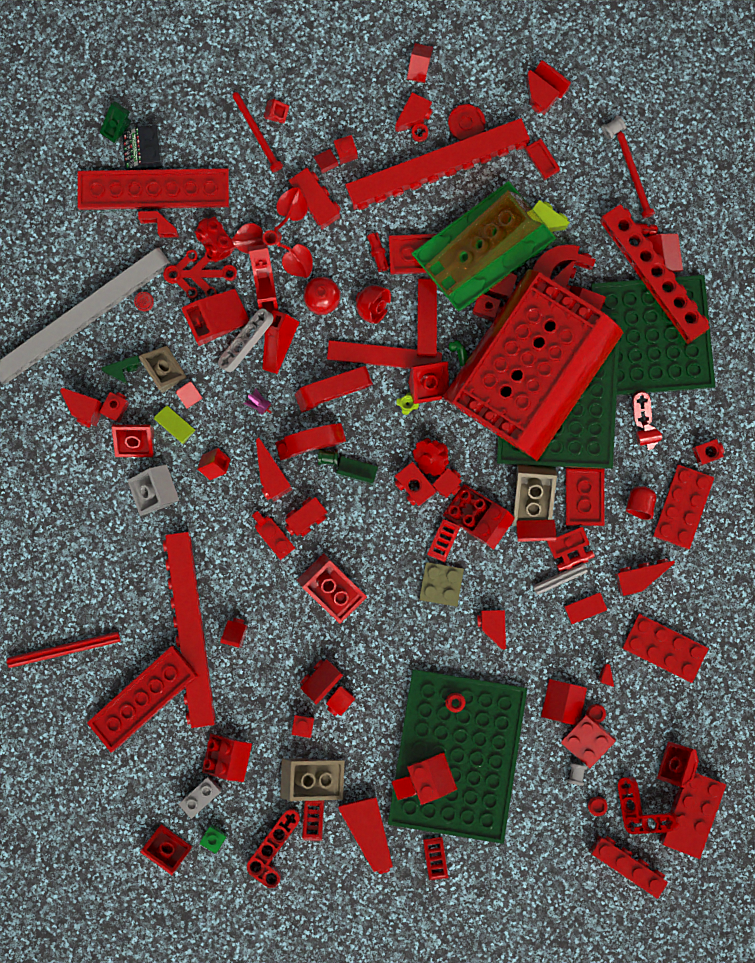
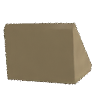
M167 346L139 356V359L162 393L187 378Z

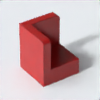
M216 448L201 456L197 470L209 480H213L227 473L231 459L219 448Z

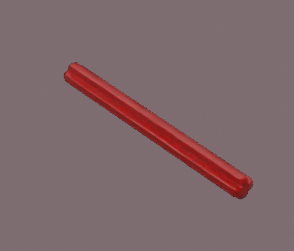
M114 632L8 657L6 662L8 668L118 643L121 638L119 632Z

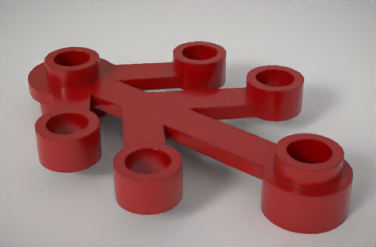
M189 250L177 265L167 266L163 276L168 283H177L186 292L189 299H195L198 296L197 289L190 287L183 278H191L205 292L206 296L210 297L208 295L209 290H214V295L217 294V291L214 287H210L202 278H224L226 281H233L237 277V270L232 265H226L222 270H202L209 262H214L212 258L209 259L207 257V252L191 270H183L190 262H195L198 259L197 252ZM194 253L195 258L190 259L189 254ZM228 271L233 272L231 277L226 276ZM176 272L177 275L176 277L172 278L170 277V273ZM194 290L195 295L190 296L189 291Z

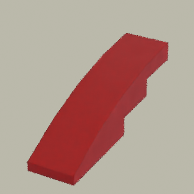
M418 279L417 356H436L437 285L432 279Z

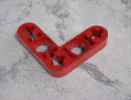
M627 776L619 780L618 791L623 823L628 833L671 832L679 827L680 820L675 813L643 814L636 779L632 776ZM625 783L630 784L631 788L625 787ZM628 800L634 802V810H630L627 807ZM649 818L654 819L656 822L654 829L648 826ZM668 819H669L670 821H673V824H672V825H670V824H663V825H662V821H666V820H668ZM631 822H634V823H641V822H642V825H641V826H638V827H634V826H631Z

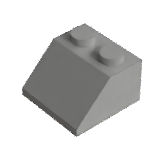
M167 465L149 468L127 480L140 516L168 507L179 501Z

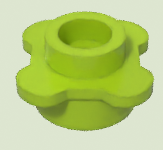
M407 393L406 396L398 398L396 401L404 415H408L413 409L417 410L419 404L413 403L411 393Z

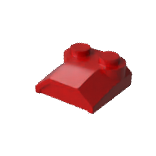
M668 741L657 779L685 788L693 781L699 763L696 750Z

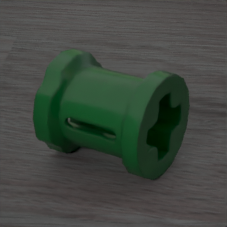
M319 449L318 465L329 464L337 467L339 450L323 451V449Z

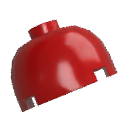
M316 277L307 283L303 293V300L310 312L316 315H327L337 309L341 300V292L338 285L332 279Z
M370 285L357 294L355 299L357 313L365 321L378 324L388 311V309L384 308L387 303L390 304L391 302L390 290L378 285Z

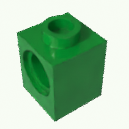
M211 825L199 844L217 854L228 834Z

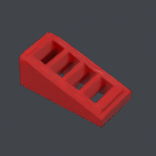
M443 519L427 555L445 563L460 526ZM443 527L454 530V533L443 530ZM440 534L450 537V541L439 537ZM437 541L447 544V548L436 544ZM434 547L444 551V555L434 552Z
M324 800L304 802L302 839L305 841H323ZM309 806H320V810H311ZM308 814H319V818L308 817ZM308 822L319 823V826H308ZM308 830L318 831V834H307Z
M443 837L423 839L429 880L448 878ZM428 845H440L439 848L428 849ZM441 852L440 856H429V853ZM442 860V864L431 865L430 863L431 861ZM443 868V872L432 873L434 869Z

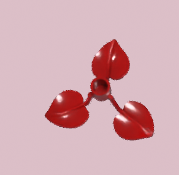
M301 188L289 189L279 198L277 212L279 215L286 217L273 230H268L263 234V230L259 225L248 223L238 230L232 240L235 247L246 254H249L248 247L263 244L269 246L277 245L287 249L289 252L285 253L282 257V265L285 271L293 276L308 278L313 268V258L310 250L302 244H297L292 249L282 244V235L279 231L289 218L293 221H299L306 216L308 204Z

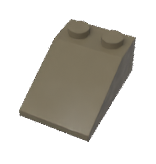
M517 465L513 511L515 520L513 521V526H516L518 520H552L557 480L556 467Z
M282 758L280 798L288 801L343 800L345 760Z

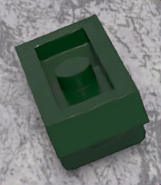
M115 101L111 103L100 134L115 144L131 124V120L128 119L130 112Z
M137 355L101 367L106 375L129 386L125 371H128V373L137 371L138 367L142 366V363Z

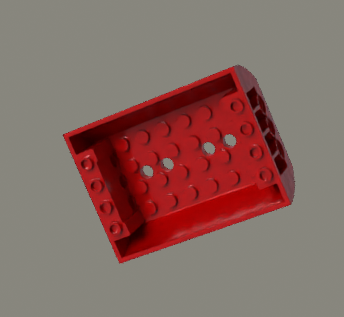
M529 269L442 399L538 461L622 336L623 331L602 311L540 272ZM552 321L556 324L553 331L545 330L547 322ZM537 338H543L545 344L543 347L537 348L534 346V341ZM516 370L523 373V377L518 381L512 379V374ZM504 387H510L512 393L508 397H503L501 390Z

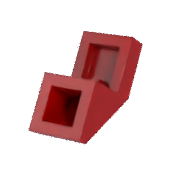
M158 211L138 212V219L141 224L157 223L160 238L179 237L177 229Z

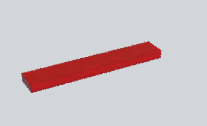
M329 340L327 360L411 369V366L441 362L442 352H437L436 356H417V350Z

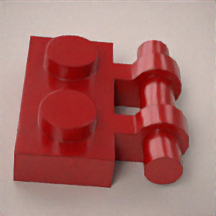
M583 527L556 537L555 541H547L553 558L561 557L563 560L562 563L556 565L559 572L565 569L569 570L573 568L572 566L579 563H587L589 559L595 557L592 550L585 553L583 547L590 545ZM577 550L579 555L569 559L567 554Z

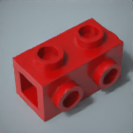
M216 217L204 218L198 223L195 234L198 241L205 247L209 257L215 263L229 257L235 249V245Z
M309 497L302 503V508L298 511L294 509L286 515L288 519L285 521L288 525L285 528L291 535L296 534L297 537L300 535L304 537L311 531V526L315 523L319 525L327 519L325 515L328 512L316 497L313 499Z

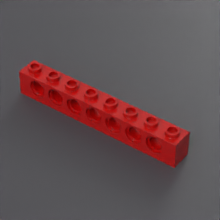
M621 204L601 217V225L686 343L689 344L710 328L707 318L698 312L697 304L688 298L684 286L677 283L673 271L667 269L664 265L663 257L659 253L656 254L650 239L645 238L641 233L640 225L634 223L630 218L631 213L626 207L623 208ZM618 224H625L627 230H620ZM635 239L638 242V245H631L629 243V240ZM646 254L649 257V261H643L640 255ZM651 270H658L660 272V276H653ZM662 285L670 286L671 292H665ZM674 300H679L682 303V307H676ZM685 316H691L693 323L686 322Z

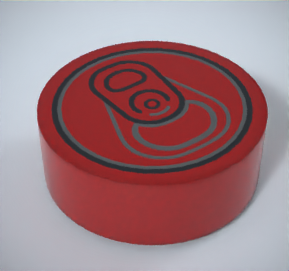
M140 292L136 295L134 303L138 310L147 312L153 308L154 299L149 293Z

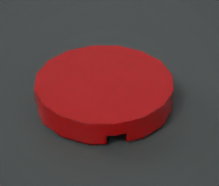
M463 104L452 110L448 120V128L452 136L457 140L462 141L484 131L485 117L478 107L471 106V104Z

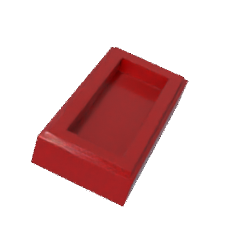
M541 138L525 147L524 150L543 180L548 179L561 170Z
M600 592L564 606L571 625L607 611Z

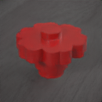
M429 438L422 439L416 443L413 457L418 462L420 470L425 474L431 473L433 476L440 475L446 471L445 467L449 464L448 448L444 443L437 440L431 441Z

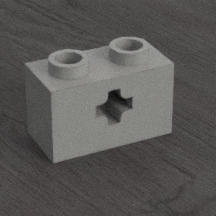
M209 776L178 805L192 819L222 789Z

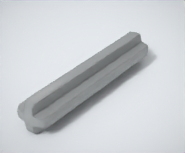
M582 563L535 584L533 589L539 595L587 573V568Z

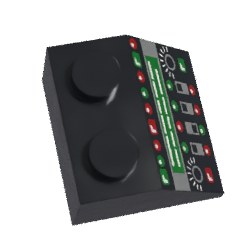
M157 125L138 126L122 134L125 170L163 168L161 138Z

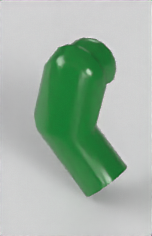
M457 340L449 342L450 352L457 351L460 366H464L468 360L466 348Z

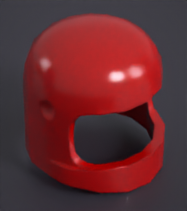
M645 486L632 488L625 511L643 520L653 519L656 503L655 491Z

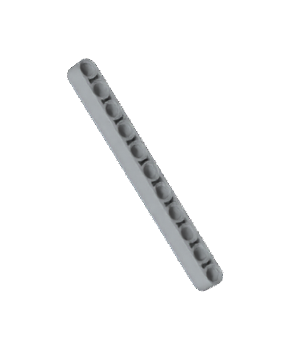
M156 248L3 357L0 360V382L6 384L162 273L167 266L171 265V262L162 250Z

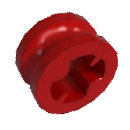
M418 123L413 126L411 136L416 142H423L427 139L428 128L425 124ZM417 129H422L421 131H425L422 137H418V134L415 135V133H417Z

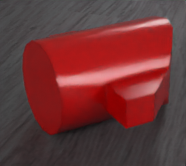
M645 423L643 424L644 430L636 431V438L639 446L646 445L647 449L651 450L661 441L662 434L656 427Z

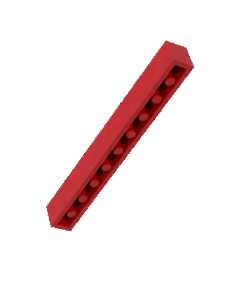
M522 118L345 184L346 192L353 210H363L369 207V204L384 202L387 197L392 195L394 197L400 196L405 190H416L422 186L421 184L437 182L442 176L450 177L455 175L458 170H469L474 167V164L479 162L484 164L491 161L495 156H506L511 150H522L527 147L530 138Z
M189 532L165 535L166 540H163V548L168 553V559H165L166 569L167 571L170 570L171 578H168L169 589L173 590V597L170 600L171 607L176 612V616H173L174 627L178 628L179 634L176 636V644L181 649L182 657L198 675L186 686V693L183 694L184 703L189 708V713H186L187 724H191V728L215 725L216 718L191 535Z

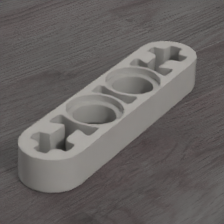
M260 309L255 313L220 357L218 363L221 369L227 372H232L236 369L272 324V313L265 309ZM254 329L253 336L249 337L250 331ZM243 344L241 351L237 352L238 346Z

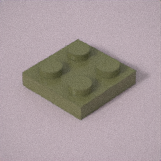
M426 562L419 600L457 607L464 569Z

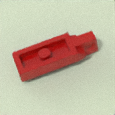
M258 511L252 515L258 523L254 526L257 529L256 531L280 560L296 549L268 515L263 518Z

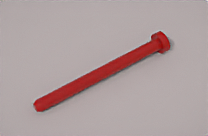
M234 92L232 97L271 164V171L273 173L283 168L282 162L277 161L240 94Z
M618 132L617 138L643 209L641 213L642 218L651 217L655 214L653 208L650 209L623 132Z

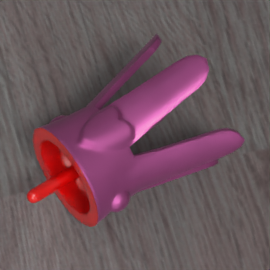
M256 388L253 395L250 394L248 396L250 400L243 403L256 409L261 415L266 411L272 413L268 410L271 403L268 400L266 401Z

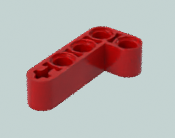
M363 366L300 388L294 395L301 412H306L316 408L321 403L365 389L373 385L367 367Z
M294 808L287 809L247 864L248 873L268 888L276 887L281 880L280 871L272 866L270 862L300 821V813ZM293 813L295 814L294 819L296 821H291L287 828L283 825L288 820L286 815H292ZM282 829L285 837L282 839L276 838L274 831ZM270 845L273 848V853L270 855L264 854L263 846ZM258 861L261 864V869L259 871L253 870L251 868L252 862ZM274 873L277 876V881L274 883L269 882L266 878L267 874Z

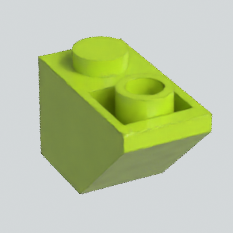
M539 200L533 210L551 232L566 230L570 223L567 221L568 218L564 214L552 210L553 207L549 203Z

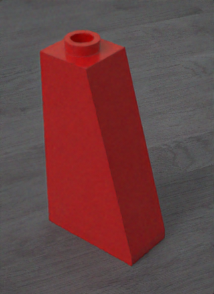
M377 796L340 804L338 806L339 811L373 872L378 871V874L389 872V868H393Z

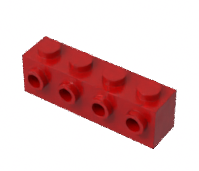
M599 835L589 852L658 899L669 883L664 879L666 875L657 869L653 872L647 868L649 864L641 858L635 860L631 857L632 852L624 847L619 849L615 846L616 842L608 836L603 838Z

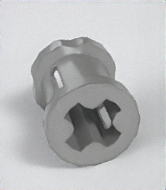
M616 115L614 120L608 124H603L601 129L605 136L611 140L620 130L624 131L626 129V124L619 115Z
M570 763L571 772L567 783L584 786L583 777L587 766Z

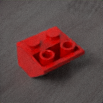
M210 734L202 772L224 780L244 782L252 743Z

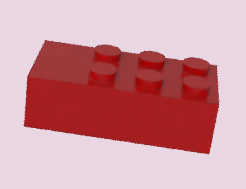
M695 773L694 779L685 788L679 787L670 812L675 813L679 817L680 825L674 831L662 832L659 843L700 859L726 784ZM668 819L666 824L672 825L673 821Z

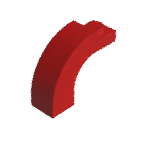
M268 245L248 247L259 310L265 309L272 313V310L279 312Z
M560 245L546 251L537 260L533 270L540 272L550 279L553 270L560 265L570 264L572 261H575V266L592 270L596 259L587 253L578 254L580 246Z
M339 423L301 431L286 436L275 443L280 460H286L308 451L339 445L346 442L342 424Z

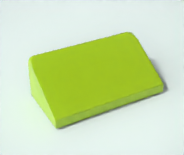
M168 406L163 408L153 418L182 444L196 431Z

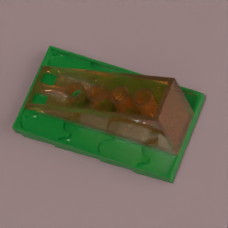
M508 181L411 254L457 311H461L529 259L536 256L555 241L557 237L513 184Z

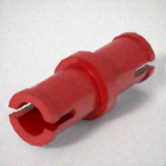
M377 232L369 234L367 239L372 250L371 256L375 259L378 272H381V270L382 272L387 271L390 267L388 266L385 257L386 251L385 248H382L379 234Z

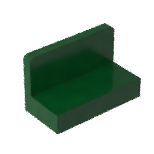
M341 456L336 476L373 486L378 467Z

